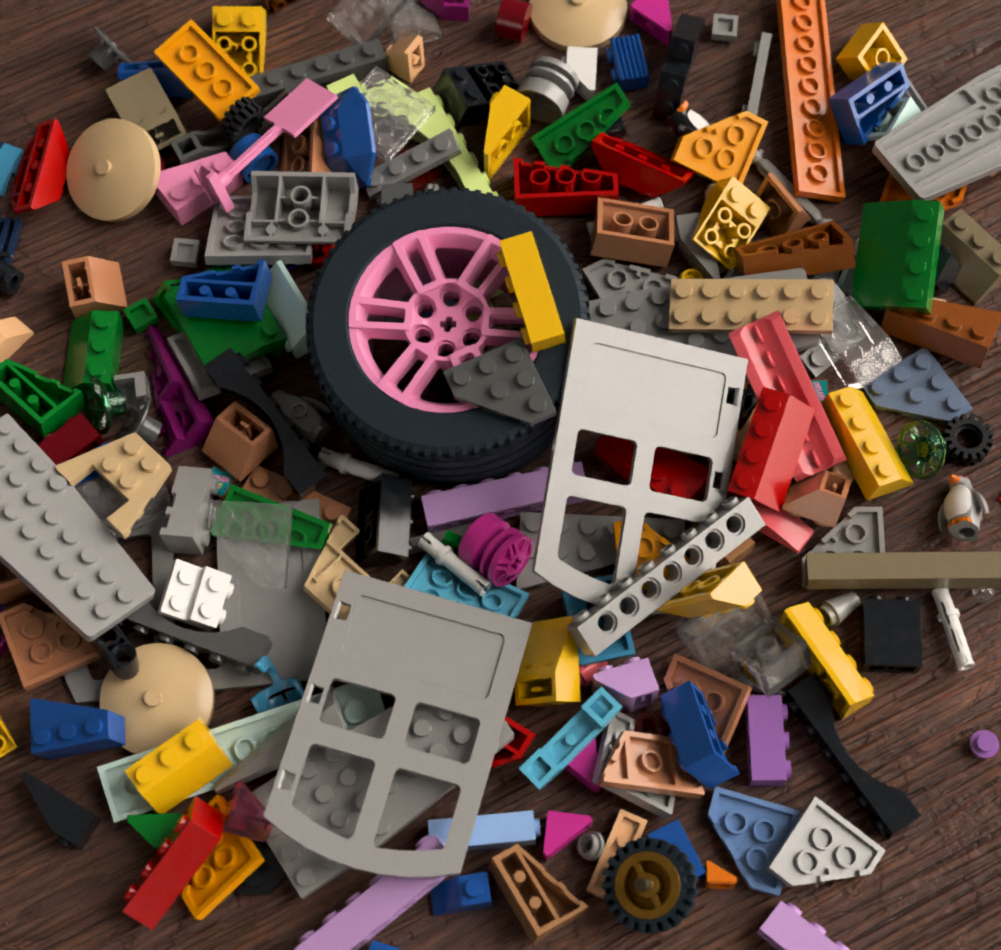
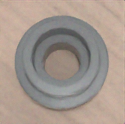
M595 831L584 833L578 839L577 850L584 859L596 861L603 853L604 839L600 833Z

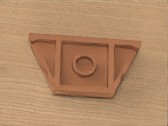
M623 730L617 737L599 779V786L695 799H700L705 795L703 787H697L691 774L687 771L684 772L680 768L676 758L679 753L677 747L671 742L670 737Z

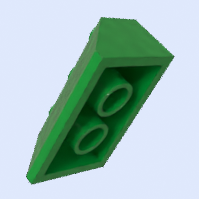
M92 310L71 322L63 386L72 390L74 388L81 390L83 396H116L117 388L113 382V376L119 375L124 323L118 311Z

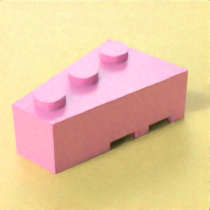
M226 152L160 171L159 183L155 194L181 226L214 205L208 198L193 168L201 162L218 174L234 162ZM241 171L232 178V182L225 188L228 195L244 185Z

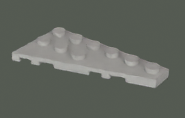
M520 512L519 531L521 534L528 536L533 543L529 561L523 571L517 576L516 588L523 591L536 586L550 585L532 571L541 513ZM564 514L558 558L586 575L615 566L616 550L612 523L622 521L623 517ZM644 518V522L670 543L676 544L681 540L680 535L685 532V520Z

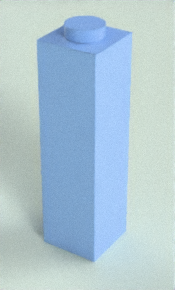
M533 810L477 815L467 851L510 848L516 844L519 846L536 845V837L541 836L540 819H534ZM453 818L428 820L430 837L434 835L439 836L446 843Z

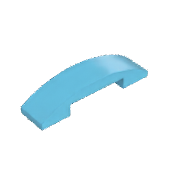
M601 686L581 706V710L542 749L539 748L519 770L541 790L600 734L622 709V706Z

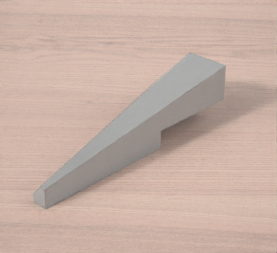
M331 685L320 721L348 730L341 713L342 708L337 694ZM322 693L312 703L319 704ZM297 714L214 784L215 792L218 794L279 769ZM312 746L309 752L320 748V746Z

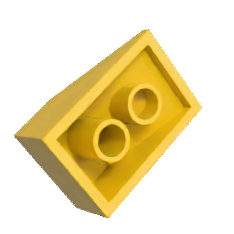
M506 85L503 86L499 93H494L489 103L490 111L484 146V172L488 176L489 181L530 128V99Z

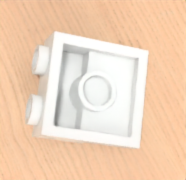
M175 559L173 560L157 613L206 631L216 629L217 625L221 626L226 617V610L222 608L225 599L228 600L233 593L234 584L230 583L232 576L207 566L201 568Z

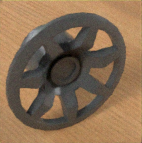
M92 27L100 37V42L92 49L89 56L107 72L119 59H123L127 63H133L123 51L116 48L118 46L97 27Z
M147 396L140 399L132 408L122 425L118 439L136 432L149 446L156 440L162 423L147 415L150 405V399Z

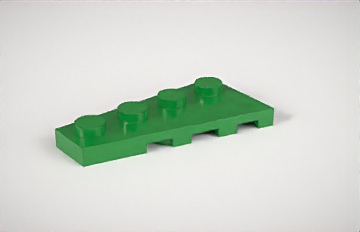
M616 82L533 135L531 139L548 166L560 168V165H567L571 167L591 147L592 140L601 132L605 133L631 104Z
M231 484L211 535L323 550L333 524Z

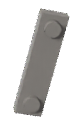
M762 32L760 42L755 41L753 56L757 57L749 104H743L742 112L748 111L756 116L772 36L771 33Z

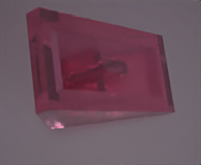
M241 780L236 782L229 798L222 831L255 841L265 842L273 825L263 816L265 812L264 806Z

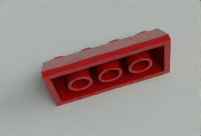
M763 386L727 490V496H736L737 498L749 497L753 505L781 513L815 409L789 394Z

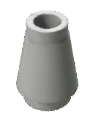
M850 591L823 601L818 610L823 615V623L826 626H838L860 606L861 602L858 595Z

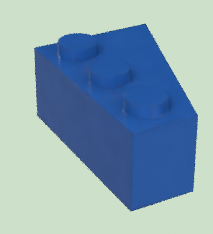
M881 62L828 98L844 144L865 145L869 140L867 136L874 127H879L883 122L881 118L887 110L892 109L908 89L910 84L902 62Z
M265 259L257 260V264L241 267L238 264L232 266L230 270L221 272L210 270L182 276L176 301L184 316L261 322L272 274Z
M689 680L660 695L663 704L661 713L670 725L669 737L673 745L677 747L679 755L676 758L680 768L684 772H689L709 789L739 775L737 767L731 765L726 759L723 751L727 750L728 747L724 740L721 742L718 740L714 725L717 723L703 692Z
M30 698L31 754L53 760L126 745L125 717L105 709Z

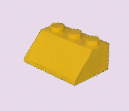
M743 561L705 571L657 610L687 618L698 616L706 618L717 612L725 614L735 608L740 610L748 608L755 602L753 598L762 589Z
M200 717L127 768L125 772L140 794L158 814H165L234 764Z

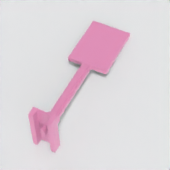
M306 78L264 117L273 126L228 168L221 170L217 174L214 170L199 162L193 168V171L211 203L216 205L219 202L223 210L229 213L235 206L225 188L232 182V178L282 132H286L296 138L338 99L337 95Z

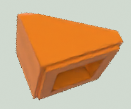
M706 860L704 866L706 871V889L735 888L737 877Z

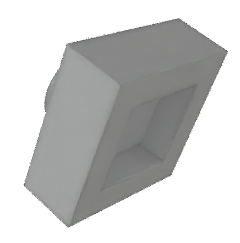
M714 13L711 40L736 42L739 16Z
M174 238L170 257L171 265L197 268L201 250L200 240Z

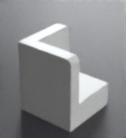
M145 371L113 376L120 410L132 409L145 396L150 399L149 406H152L150 384Z

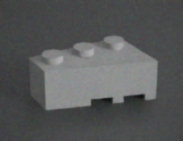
M178 467L171 495L174 496L172 507L167 506L165 512L166 516H170L167 528L161 527L159 533L170 552L203 555L204 546L208 547L210 531L207 530L209 520L212 521L214 517V504H212L213 495H217L219 480L210 468Z

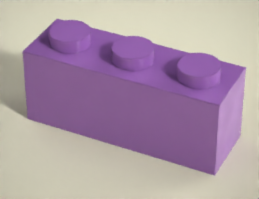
M750 695L744 707L749 787L784 786L787 778H791V761L786 760L785 749H789L790 745L789 732H784L783 721L788 719L787 704H782V695Z

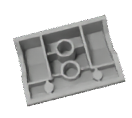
M251 171L252 199L250 211L246 213L244 243L335 245L337 239H340L346 230L349 231L352 228L351 225L354 223L357 211L359 190L355 173Z

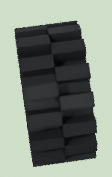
M241 97V100H236L235 105L232 104L229 107V112L226 111L224 113L225 118L221 119L222 124L219 125L220 133L234 144L249 134H258V129L262 128V122L265 121L264 117L266 115L265 109L250 97Z
M961 414L960 418L955 416L951 422H948L942 433L940 445H943L941 449L943 454L948 453L946 458L949 461L954 458L956 459L954 464L959 465L960 462H963V467H968L970 463L972 466H975L979 461L982 462L993 445L994 439H992L993 431L988 432L990 425L988 423L982 424L983 418L980 417L976 421L974 420V414H970L969 418L966 417V414ZM961 432L970 433L976 438L977 445L971 449L965 448L957 442V435Z

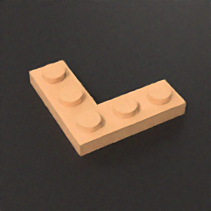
M620 809L586 892L604 899L603 895L606 894L605 889H602V882H605L603 872L604 869H608L609 863L607 862L609 858L616 855L615 851L619 847L623 848L626 845L625 843L641 838L648 820Z

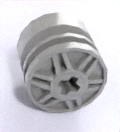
M539 56L531 61L529 69L525 73V78L520 83L517 92L530 99V118L542 123L552 124L564 116L569 101L579 85V78L576 72L561 60L549 56Z

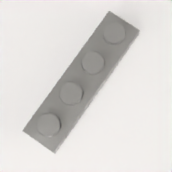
M449 128L374 168L370 176L371 184L369 187H366L369 197L374 200L377 198V195H381V184L406 183L460 155L462 151L452 130Z

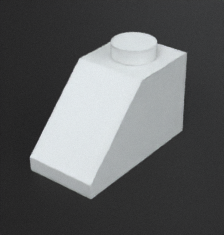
M568 46L567 56H562V62L569 65L576 72L579 78L576 92L585 101H588L595 96L598 48Z

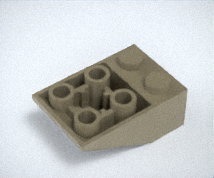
M151 67L105 89L120 119L130 121L142 127L152 137L158 150L170 145V141L187 134Z

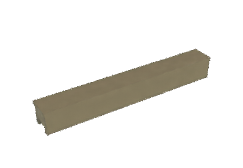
M1001 551L806 553V560L804 562L807 581L806 590L1001 588Z

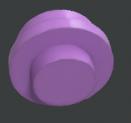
M979 730L971 736L969 746L972 753L978 758L989 759L998 752L999 741L994 733L988 730Z

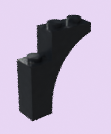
M681 13L671 35L667 58L660 73L652 117L666 120L681 105L690 70L701 42L705 18Z

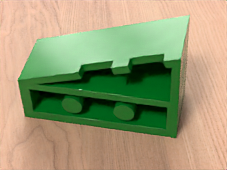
M6 359L0 363V400L40 437L44 438L46 435L54 433L64 425L66 420L74 417L85 408L81 390L76 388L72 390L65 387L58 380L53 378L49 380L38 375L37 371L12 360Z

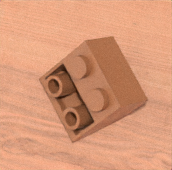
M91 256L62 261L69 305L76 319L92 310L121 312L128 307L119 262Z
M234 401L216 417L202 452L241 482L278 448V444L271 427L237 401Z
M824 470L795 482L789 488L782 509L791 516L797 518L805 517L813 520L819 526L835 528L852 479Z

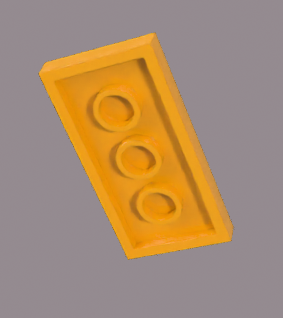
M192 19L153 51L155 56L220 122L222 118H225L224 113L226 111L229 112V107L232 104L235 105L236 100H241V97L247 96L253 99L261 92L259 86Z

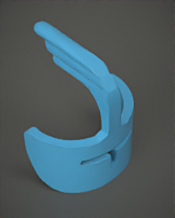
M267 655L260 657L254 663V667L260 670L261 673L268 671L274 682L271 686L263 689L251 698V702L258 713L303 698L305 691L298 676L281 679L274 663ZM293 686L295 687V689L285 692L287 700H285L283 694H280L272 699L268 698L269 696L277 692H280L284 689Z

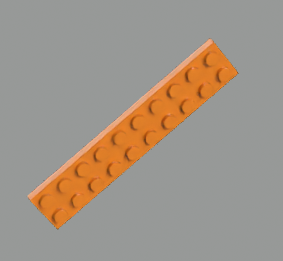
M776 0L794 196L841 203L846 196L839 129L828 100L829 97L835 94L825 0Z

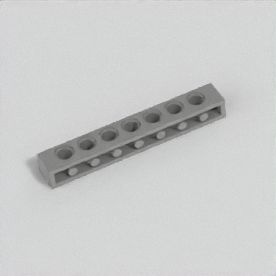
M736 496L728 498L722 503L723 508L718 512L714 511L701 519L702 524L697 528L693 527L680 535V541L662 548L659 551V557L653 561L648 560L637 568L638 573L632 577L627 576L616 584L617 589L610 594L607 592L599 596L594 601L596 605L589 610L584 609L574 615L572 618L573 622L567 626V629L583 654L597 656L764 527L766 524L750 498H737ZM728 518L731 521L730 530H728L726 526ZM707 534L710 536L711 539L709 546H707L705 542ZM686 550L690 554V559L688 563H686L684 559V554ZM665 566L669 570V575L667 579H665L663 576V569L665 568ZM644 582L646 583L648 588V591L645 596L642 594L641 591ZM622 599L626 602V609L623 613L620 610ZM601 615L605 620L602 629L598 626V619Z

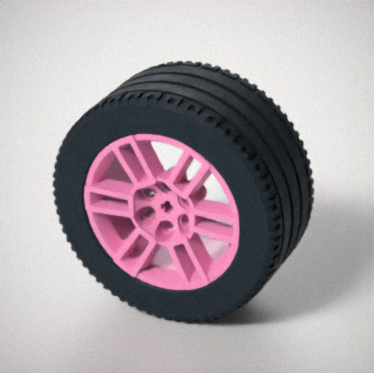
M445 187L436 191H433V188L427 189V192L416 191V194L410 196L408 193L400 199L396 197L392 199L393 202L381 204L382 207L372 209L371 214L368 216L363 215L359 222H354L351 225L352 228L349 231L346 230L343 236L337 239L334 249L330 248L327 257L322 261V268L318 269L317 276L313 280V290H310L307 303V311L309 313H306V341L316 380L335 420L344 430L347 437L370 459L378 461L377 463L388 470L399 472L398 474L402 477H407L414 481L420 479L422 483L440 485V483H445L446 486L463 483L473 485L487 478L498 479V477L503 475H509V471L513 469L517 471L524 465H528L532 458L537 459L540 454L549 449V444L553 443L573 321L575 318L591 321L589 298L582 274L577 263H574V257L566 244H562L561 238L550 226L546 227L544 220L536 217L532 211L528 213L524 206H519L512 200L506 201L500 195L497 197L490 192L484 194L481 193V190L477 189L469 191V188L457 190V187H451V189L445 190ZM532 231L565 333L566 343L534 353L531 344L525 346L557 411V415L533 426H528L516 419L483 410L482 407L467 402L436 403L422 400L420 395L439 368L445 371L484 353L486 346L500 347L518 338L523 340L521 331L493 329L496 324H524L522 318H516L514 308L489 307L487 303L498 289L517 302L514 292L510 294L508 292L504 277L509 276L506 267H500L496 252L501 251L500 240ZM476 280L483 282L478 289L472 286ZM412 292L413 296L409 302L399 301L403 296ZM450 299L459 301L457 305L452 307L445 305ZM430 310L433 312V315L429 318L420 317L423 311ZM474 313L481 315L477 321L467 319ZM385 316L402 318L404 323L382 321ZM448 326H453L450 329V332H445V330L448 329ZM424 336L431 338L428 343L418 342L419 338ZM375 339L408 341L409 346L388 372L383 374L373 359ZM471 339L478 341L476 344L465 346V343ZM445 351L452 352V354L449 356H440ZM417 360L423 361V365L404 391L399 389L397 384Z

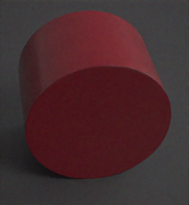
M502 0L496 18L495 36L523 43L530 25L532 3L520 0Z

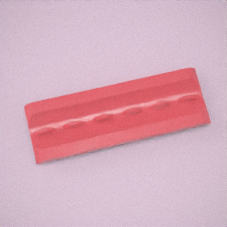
M779 310L728 333L738 357L748 359L746 375L758 400L764 386L789 394L815 409L793 474L795 481H801L846 461L845 454Z

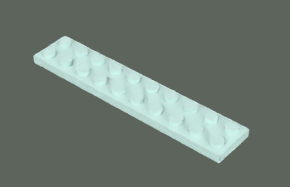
M349 683L334 688L342 708L341 713L349 731L385 711L380 692ZM321 693L312 695L309 703L312 702ZM302 699L210 729L234 765L187 798L214 790V784L298 713ZM157 747L97 767L114 823L127 819V815H139L154 810L137 790L125 770Z

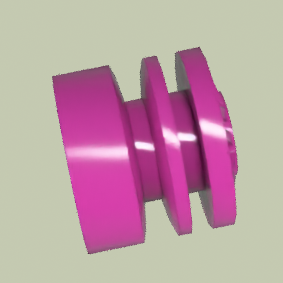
M490 512L476 519L467 529L459 545L458 556L474 570L480 572L483 577L489 579L493 585L502 587L516 579L523 571L531 556L533 543L528 536L521 534L518 529L511 528L508 522Z

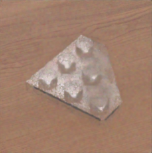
M375 66L361 81V92L370 103L376 155L389 162L436 111V105L378 66Z
M209 500L207 528L224 545L226 551L236 563L245 570L252 582L257 587L287 589L293 505Z

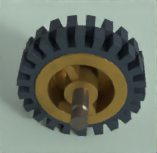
M638 838L636 841L625 843L626 845L623 848L619 847L615 851L616 855L609 858L607 862L609 863L608 869H604L603 872L605 882H602V889H605L606 894L603 895V898L610 906L608 907L609 912L617 917L616 920L620 924H625L626 928L640 933L665 932L680 925V922L690 915L688 912L691 908H694L696 903L694 899L695 896H698V889H696L698 876L694 874L695 867L693 863L689 862L687 854L682 852L675 844L656 838Z

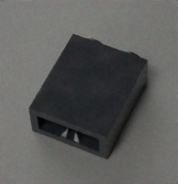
M877 595L863 599L859 606L861 672L918 674L923 667L920 601L912 600L911 597L906 596L897 597L895 600L884 599V597Z

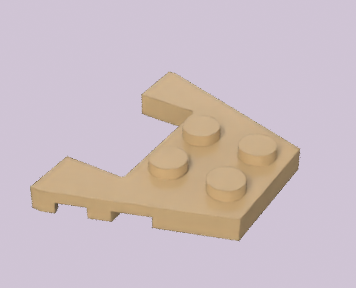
M136 432L54 467L71 486L77 485L96 470L128 501L107 518L108 523L124 539L132 532L131 527L136 520H140L144 514L145 506L151 498L156 496L172 472L170 464Z
M343 514L339 516L303 587V590L329 614L331 613L345 570L370 577L342 551L360 533V530ZM402 569L389 583L404 587L411 576ZM341 604L337 619L347 620L351 607Z

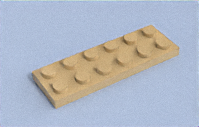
M671 279L669 333H730L779 310L789 334H833L834 280Z

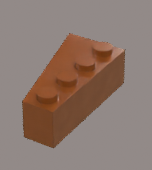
M834 220L734 247L738 276L796 268L804 269L806 275H814L856 268L853 239Z
M933 300L931 314L914 310L886 309L880 331L981 369L999 328L1001 312Z

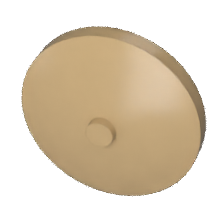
M530 0L529 2L532 3L530 21L537 35L548 45L567 52L568 46L598 49L605 47L610 43L612 37L616 38L620 34L627 17V0Z
M117 118L105 119L87 128L72 147L67 163V185L75 204L88 216L106 222H120L138 214L150 202L159 183L161 165L157 146L148 132L127 120Z
M166 643L142 645L135 648L139 662V671L135 677L123 680L115 676L111 669L108 671L100 692V709L109 710L125 717L126 745L122 746L124 749L137 754L158 747L200 717L208 727L215 705L214 686L205 666L187 650ZM123 660L120 663H126L130 660Z

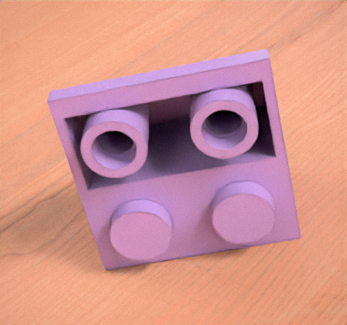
M633 657L624 661V665L615 668L612 665H607L597 669V673L593 674L592 693L594 694L602 686L622 706V710L628 713L656 705L659 687L648 658L640 659V657Z

